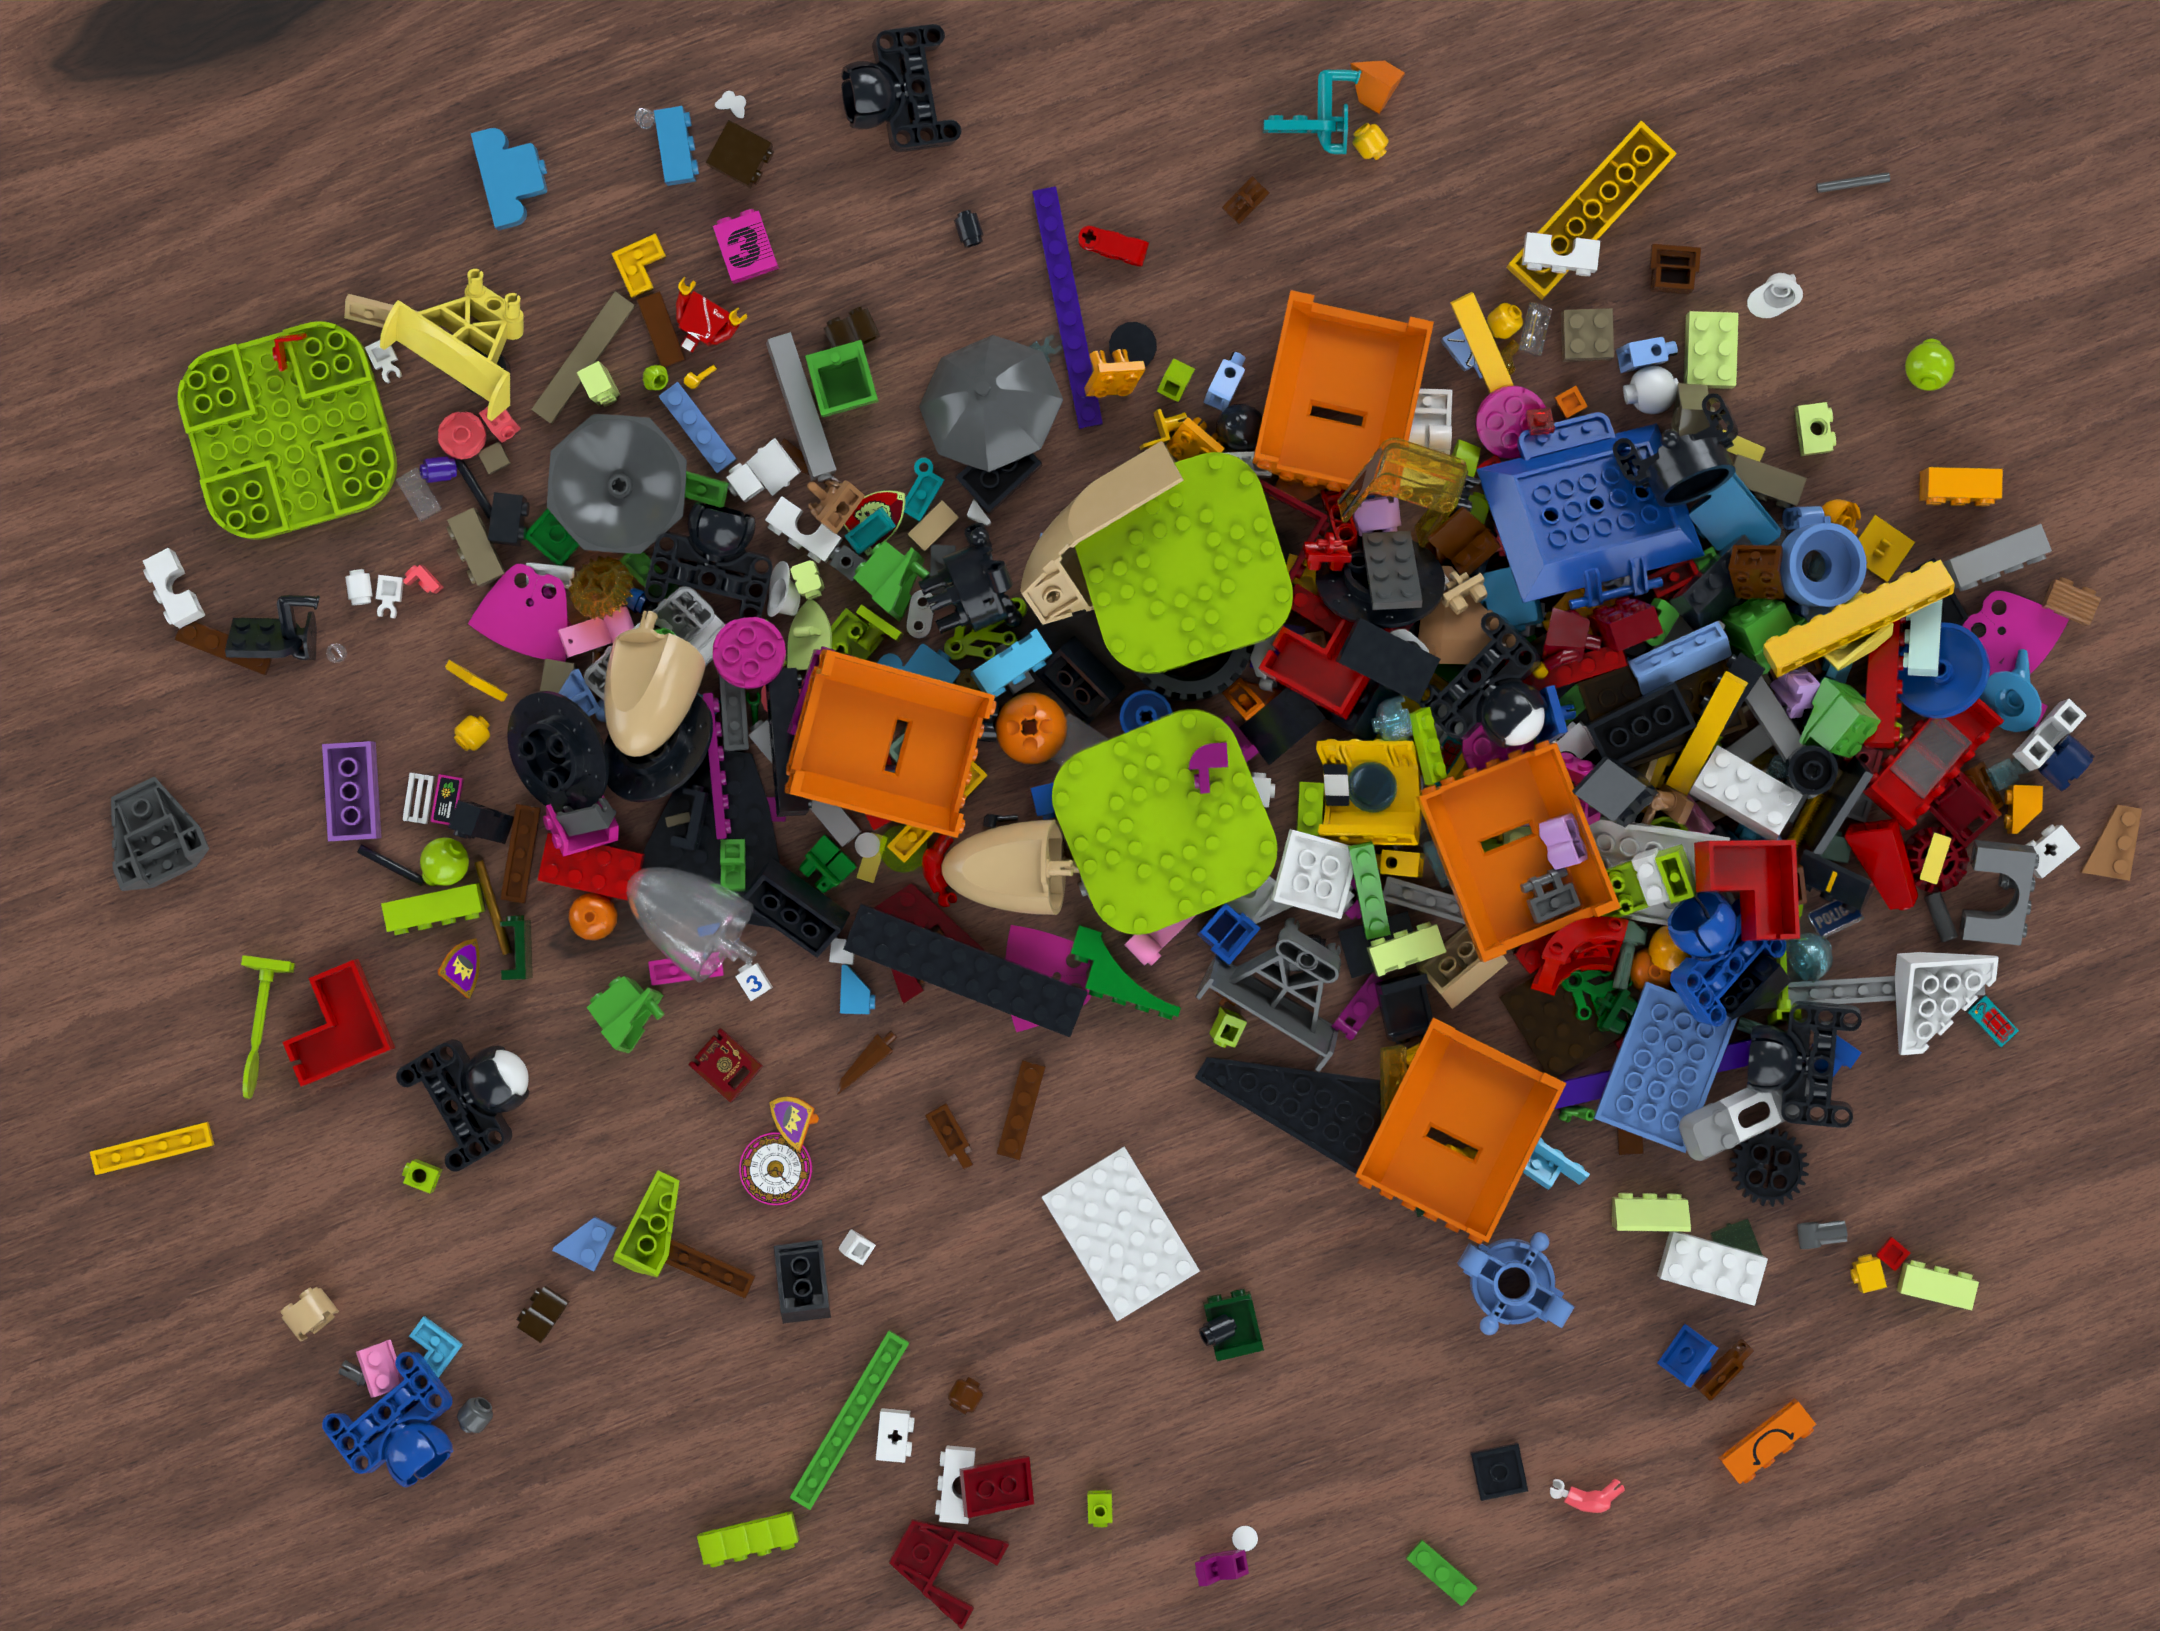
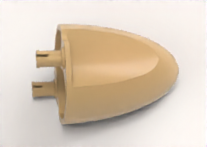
M647 611L643 612L639 628L625 631L615 638L606 671L604 709L607 728L615 746L622 753L633 757L644 756L655 751L676 731L691 707L706 667L701 653L689 642L670 633L665 635L659 634L653 630L658 615L652 611H648V614Z
M1057 820L1019 822L977 833L955 845L946 854L942 862V875L946 883L957 893L989 907L1028 914L1057 915L1062 908L1066 876H1073V873H1079L1074 858L1067 859L1065 856L1063 834Z

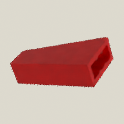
M1897 818L1850 824L1845 834V839L1890 910H1908L1914 907L1918 898V892L1913 874L1911 873Z

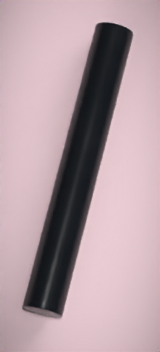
M455 459L456 467L487 518H491L492 506L465 461Z
M362 844L357 851L358 854L420 886L425 882L421 875Z

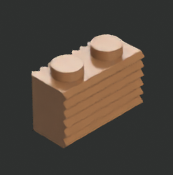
M2062 577L2059 580H2052L2043 600L2042 608H2049L2054 613L2081 625H2090L2101 601L2100 597L2095 596L2096 591L2087 587H2082L2080 590L2073 587L2074 582Z

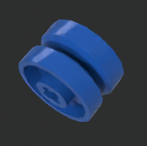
M1142 690L1135 692L1125 700L1121 707L1120 723L1122 730L1126 733L1146 725L1153 720L1171 714L1172 709L1165 697L1155 691ZM1143 713H1149L1151 715V719L1149 722H1144L1142 720Z

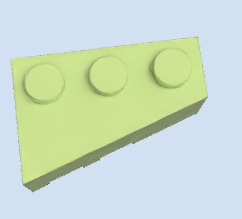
M1430 921L1417 925L1416 931L1408 933L1407 929L1394 933L1393 939L1385 941L1384 937L1371 941V946L1367 947V951L1376 976L1380 977L1387 972L1399 970L1413 963L1446 953L1437 924L1431 925Z

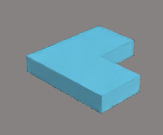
M425 1316L422 1317L409 1335L410 1338L428 1350L423 1358L438 1378L463 1345Z

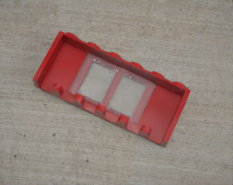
M1980 698L1968 709L1957 715L1947 718L1926 717L1924 720H1918L1911 728L1913 731L1909 738L1905 736L1896 746L1898 751L1894 755H1888L1881 763L1883 768L1878 773H1873V777L1863 793L1892 819L1897 818L1898 824L1905 830L1913 828L1917 824L1916 820L1918 817L1928 811L1931 807L1929 806L1930 803L1945 791L1944 787L1961 772L1959 769L1964 763L1974 757L1976 749L1990 738L1989 734L1995 727L2001 725L2004 720Z

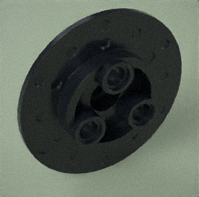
M1357 535L1358 547L1355 551L1349 553L1352 556L1351 562L1345 563L1342 571L1331 570L1328 562H1322L1321 568L1316 570L1315 582L1317 592L1323 603L1333 613L1351 623H1354L1356 618L1359 617L1379 628L1402 627L1423 619L1438 606L1445 589V574L1439 560L1436 559L1430 550L1412 540L1422 595V608L1372 609L1361 541L1362 536Z
M539 691L521 699L511 713L508 723L507 740L512 763L522 783L539 802L545 806L551 804L556 812L565 813L564 806H570L574 811L597 804L607 787L609 765L603 740L591 718L574 701L559 693Z
M696 694L690 709L671 737L655 751L644 756L633 757L622 753L613 743L610 734H608L604 746L609 765L607 786L611 791L627 801L648 802L664 797L683 785L698 769L710 747L713 734V718L707 703Z

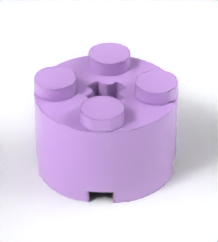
M1387 496L1360 500V505L1355 506L1354 503L1350 508L1359 536H1362V533H1373V530L1382 529V532L1398 531V526H1401L1398 496H1393V501H1389Z

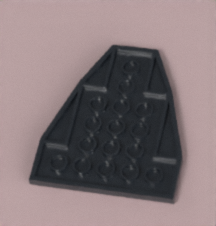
M708 751L695 773L683 785L673 791L643 851L645 855L632 908L773 928L739 904L746 891L721 892L720 847L721 840L724 839H717ZM724 751V761H720L721 771H726L727 785H722L723 795L728 794L729 809H725V819H730L731 833H727V839H745L747 891L767 862L773 858L780 863L767 795L753 754ZM689 784L705 787L704 792L710 793L699 850L671 846L672 836L687 838L689 823L667 827L665 819L666 817L686 812L692 813L694 795L681 793L682 788H688Z

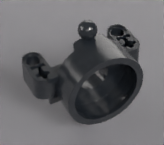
M1708 394L1702 401V409L1710 427L1696 434H1688L1681 437L1673 429L1665 430L1660 438L1663 446L1658 449L1656 454L1644 460L1639 449L1628 438L1618 439L1613 445V454L1624 477L1630 484L1634 486L1643 485L1645 490L1651 487L1658 505L1662 507H1673L1694 501L1725 484L1736 471L1727 449L1734 446L1732 441L1738 435V427L1728 405L1720 395ZM1720 403V408L1717 411L1710 412L1712 404ZM1723 419L1728 431L1723 432V427L1719 420ZM1625 447H1631V452L1627 456H1621V452ZM1631 464H1633L1638 469V475L1636 477L1633 476L1634 471L1630 466Z

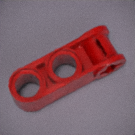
M1093 226L1083 227L1078 236V243L1084 250L1110 259L1121 260L1130 265L1143 267L1149 246L1147 241ZM1092 233V238L1096 240H1091L1090 244L1085 243L1086 239L1082 236Z
M1341 489L1339 492L1320 490L1324 510L1327 512L1334 539L1342 540L1345 537H1350L1351 539L1342 540V543H1347L1348 553L1355 551L1358 547V538L1351 510L1349 509L1344 519H1336L1342 517V514L1349 506L1348 497L1339 504V500L1346 490Z

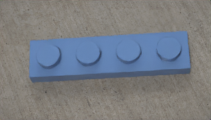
M676 382L659 395V398L717 474L737 460L679 382Z

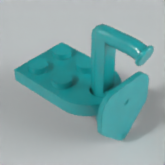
M1361 70L1321 71L1318 76L1317 120H1308V116L1295 115L1292 120H1283L1282 115H1270L1268 120L1263 121V133H1317L1320 144L1326 152L1330 154H1347L1348 104H1343L1342 117H1332V81H1353L1355 84H1358ZM1336 122L1337 132H1342V143H1331V133L1336 132Z

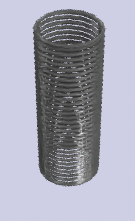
M1934 892L1925 896L1926 905L1930 910V915L1941 942L1958 937L1942 894Z

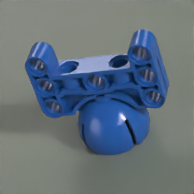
M1699 892L1697 897L1703 903L1710 918L1706 916L1702 906L1695 897L1680 902L1668 918V932L1672 941L1681 951L1692 956L1691 958L1686 957L1672 971L1670 982L1696 1021L1718 1027L1725 1022L1727 1016L1726 1010L1719 999L1760 952L1774 958L1783 956L1786 951V941H1742L1740 899L1735 900L1731 905L1718 892Z
M403 1352L398 1355L395 1364L404 1380L356 1421L353 1422L344 1413H333L327 1415L322 1422L324 1432L355 1473H372L386 1462L391 1477L405 1488L416 1484L418 1481L413 1474L419 1479H424L439 1468L453 1452V1446L449 1437L442 1429L431 1424V1421H435L444 1412L449 1410L453 1402L452 1396L423 1356L417 1352ZM409 1357L413 1359V1366L411 1369H409L406 1365L407 1359ZM423 1376H425L428 1381L427 1386L425 1388L421 1386L420 1382ZM437 1395L442 1399L440 1407L435 1405V1397ZM387 1406L391 1410V1415L388 1419L384 1415V1410ZM336 1418L340 1421L338 1430L334 1428V1420ZM350 1437L354 1440V1447L352 1449L348 1447L347 1443ZM364 1456L368 1459V1466L366 1469L362 1466V1459Z

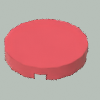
M454 412L444 418L438 429V443L443 451L452 458L461 460L471 458L478 454L485 445L487 437L485 426L479 417L473 413Z

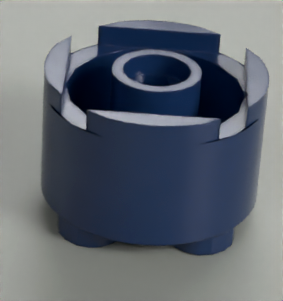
M2070 734L2053 747L2055 751L2038 768L2039 772L2060 792L2071 785L2068 780L2077 779L2092 763V758L2095 757Z

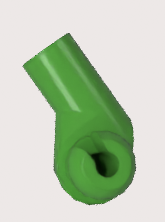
M1566 1106L1560 1109L1561 1112L1558 1117L1567 1123L1571 1121L1572 1116L1592 1121L1595 1112L1583 1106Z

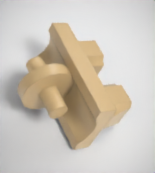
M1456 571L1451 572V581L1445 584L1447 590L1450 591L1443 594L1444 600H1442L1445 608L1450 606L1458 615L1468 608V604L1464 600L1465 596L1470 594L1476 603L1481 602L1487 598V591L1483 585L1485 578L1481 573L1469 579V575L1466 572L1460 576Z

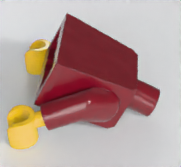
M1553 608L1552 612L1546 613L1545 618L1547 620L1542 621L1544 628L1548 631L1542 656L1544 662L1541 661L1539 667L1532 673L1537 679H1542L1548 674V670L1574 661H1582L1585 648L1600 651L1602 637L1588 634L1590 621L1575 610L1563 611Z

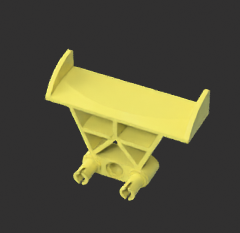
M471 269L467 274L468 285L465 288V297L420 312L414 311L398 300L384 323L380 338V348L386 350L395 341H398L489 401L487 419L493 421L510 406V373L498 366L497 362L506 340L519 339L524 332V315L520 310L521 298L519 295L509 293L503 299L483 286L482 271L479 272V269ZM470 315L480 322L470 324ZM439 325H442L454 334H449L448 332L440 328ZM468 344H471L472 346L486 354L488 358L484 357L483 355L469 347Z

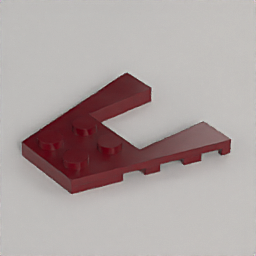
M912 883L874 907L927 929L938 924L946 936L984 950ZM891 968L903 1004L924 991L915 977Z
M912 1519L893 1552L889 1564L911 1584L916 1586L926 1598L930 1599L960 1629H963L974 1606L933 1585L934 1580L954 1544L998 1566L1009 1543Z

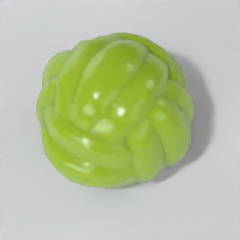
M654 365L645 369L643 373L645 388L656 391L663 389L667 385L668 374L664 366Z

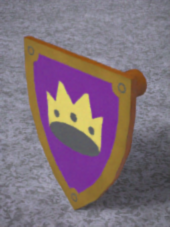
M477 939L466 940L456 945L447 954L441 967L438 969V975L443 977L468 999H470L479 976L480 954Z
M790 1096L777 1098L769 1102L777 1129L791 1146L801 1151L809 1124H816L819 1120L818 1115L813 1114L814 1108L805 1101Z

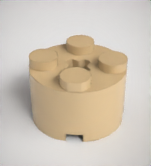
M308 1288L299 1295L301 1300L294 1305L290 1303L281 1310L282 1319L299 1341L307 1339L308 1337L305 1334L309 1331L313 1332V1334L318 1332L335 1317L333 1314L339 1312L322 1288Z

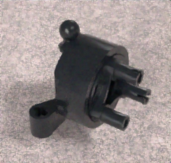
M972 524L964 530L968 546L943 556L945 568L937 571L938 574L918 581L924 596L942 587L946 589V591L926 598L929 605L937 602L930 606L932 613L950 604L956 607L954 613L935 620L940 634L968 624L972 626L974 632H977L1004 620L1008 627L1016 628L1021 625L1023 620L1021 612L1016 610L1017 608L1013 601L1010 600L1008 595L1004 594L1013 586V581L1005 562L992 560V543L984 524Z

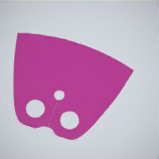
M524 564L512 566L489 591L468 624L487 638L513 651L540 659L566 662V652L558 630L568 627L567 599L563 582L558 577L550 574L538 575L532 567ZM518 573H524L529 578V583L525 588H519L515 585L514 578ZM545 584H552L556 588V595L552 599H547L542 595V587ZM528 598H531L534 601V604L531 607H528L526 605V600Z
M1994 591L1983 601L1982 610L1977 614L1970 615L1964 622L1963 627L1971 631V627L1975 623L1980 622L1985 625L1986 633L1979 640L1988 653L1990 661L1989 676L1995 672H2012L2015 668L2018 650L2025 649L2028 652L2031 674L2052 650L2069 619L2054 613L2049 608L2044 609L2041 604L2016 594ZM1996 600H2002L2006 603L2007 608L2002 615H1996L1992 612L1991 607ZM1999 627H2005L2006 632L2004 635L1998 634L1997 630Z
M1011 925L1005 959L1051 977L1055 972H1059L1061 974V981L1069 984L1078 983L1083 989H1085L1088 980L1086 972L1090 967V959L1088 964L1081 962L1077 968H1071L1066 963V958L1071 953L1073 941L1043 931ZM1085 989L1087 990L1088 994L1083 1005H1085L1091 998V995H1089V989ZM1011 1015L1016 1032L1039 1026Z

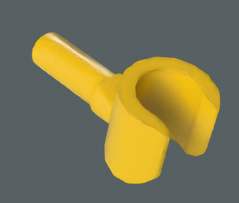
M712 365L698 376L690 372L684 378V384L691 389H695L701 380L717 369Z

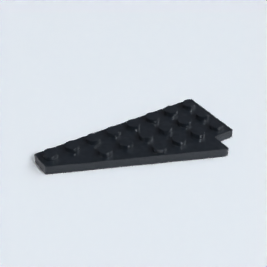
M1206 1057L1195 1076L1197 1080L1355 1174L1388 1110L1387 1107L1379 1103L1380 1098L1389 1085V1082L1386 1080Z

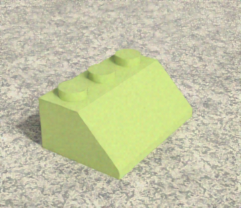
M1618 1193V1197H1612V1227L1617 1231L1691 1232L1688 1200L1682 1198V1194L1676 1193L1667 1194V1198H1657L1656 1193H1643V1197H1633V1193Z

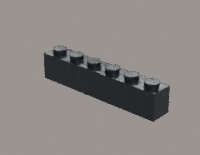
M782 668L778 676L765 685L777 817L802 816L808 813L809 808H812V800L785 793V785L789 780V775H786V767L795 735L789 734L787 731L799 697V689L802 687L801 675H797V668Z

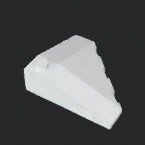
M1926 952L1897 954L1895 992L1899 1054H1923L1929 1048L1926 1043L1936 1033L1941 1036L1954 1023L1951 1018L1960 1009L1966 1011L1978 999L1975 994L1985 984L1990 987L1996 981L1999 957Z

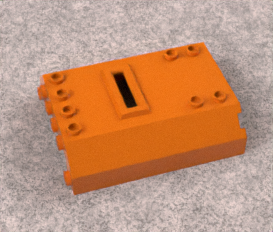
M1291 290L1252 463L1257 465L1258 468L1279 475L1280 479L1286 481L1298 479L1309 486L1320 484L1327 486L1329 490L1339 492L1341 489L1348 490L1382 447V454L1374 479L1360 497H1364L1365 494L1396 495L1400 484L1434 322L1410 316L1408 323L1319 304L1313 302L1315 295ZM1312 406L1362 416V425L1356 426L1311 416ZM1358 490L1352 492L1351 494L1356 496Z
M822 649L819 655V666H814L811 672L787 763L786 775H789V780L785 785V793L958 838L959 833L962 834L965 827L964 814L959 813V809H962L965 804L966 795H964L965 786L969 785L971 781V763L977 758V740L982 737L984 732L983 718L989 719L990 715H993L995 712V695ZM897 720L907 722L895 772L893 773L885 771V766Z
M1548 740L1535 744V749L1522 752V749L1513 751L1508 754V759L1500 761L1499 758L1486 762V767L1478 771L1476 767L1463 771L1464 776L1458 779H1454V776L1445 778L1440 781V786L1435 787L1432 785L1420 790L1422 794L1416 796L1480 962H1487L1507 954V950L1560 930L1574 921L1593 916L1599 917L1621 908L1578 796L1572 792L1574 786L1557 742L1549 743ZM1572 813L1577 821L1580 837L1586 846L1588 859L1579 864L1565 867L1568 875L1561 878L1563 885L1573 883L1581 905L1535 924L1526 902L1534 898V894L1532 891L1524 894L1521 891L1520 885L1528 882L1529 878L1534 876L1538 878L1554 868L1547 858V846L1540 838L1539 824L1548 819ZM1529 823L1532 834L1484 852L1481 845L1482 841ZM1551 883L1542 886L1544 893L1554 889Z
M1432 1018L1356 1172L1355 1177L1359 1178L1357 1183L1368 1189H1371L1372 1185L1381 1189L1379 1194L1390 1200L1394 1196L1403 1200L1401 1205L1412 1211L1416 1207L1425 1211L1423 1216L1434 1222L1438 1218L1447 1222L1445 1227L1456 1233L1460 1229L1469 1233L1468 1239L1480 1245L1483 1241L1488 1243L1567 1083L1545 1072L1542 1073L1455 1030L1454 1027L1436 1018ZM1433 1127L1477 1149L1478 1152L1474 1160L1427 1137L1430 1128Z

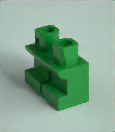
M823 835L805 855L806 859L799 867V870L807 877L816 869L823 874L815 883L822 893L827 892L833 886L837 887L858 868L844 852H841L826 866L841 851L827 835Z

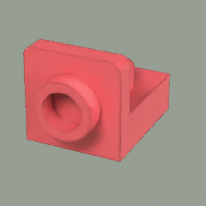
M488 407L479 413L491 432L501 443L512 438L521 429L507 409L493 421L487 419Z
M414 565L405 573L406 578L403 580L405 585L410 586L419 578L418 584L427 593L431 591L437 594L444 588L423 565L418 567Z

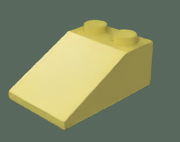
M1858 591L1850 600H1848L1844 604L1846 605L1848 603L1853 602L1857 596L1863 593L1861 591ZM1890 623L1823 657L1839 671L1874 651L1893 634L1894 624Z

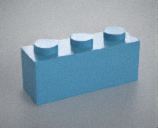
M683 106L654 110L665 183L667 186L696 182L695 175L699 174L698 162L693 160L691 152L695 150V142L693 136H689L688 127L692 126L690 113L685 112Z

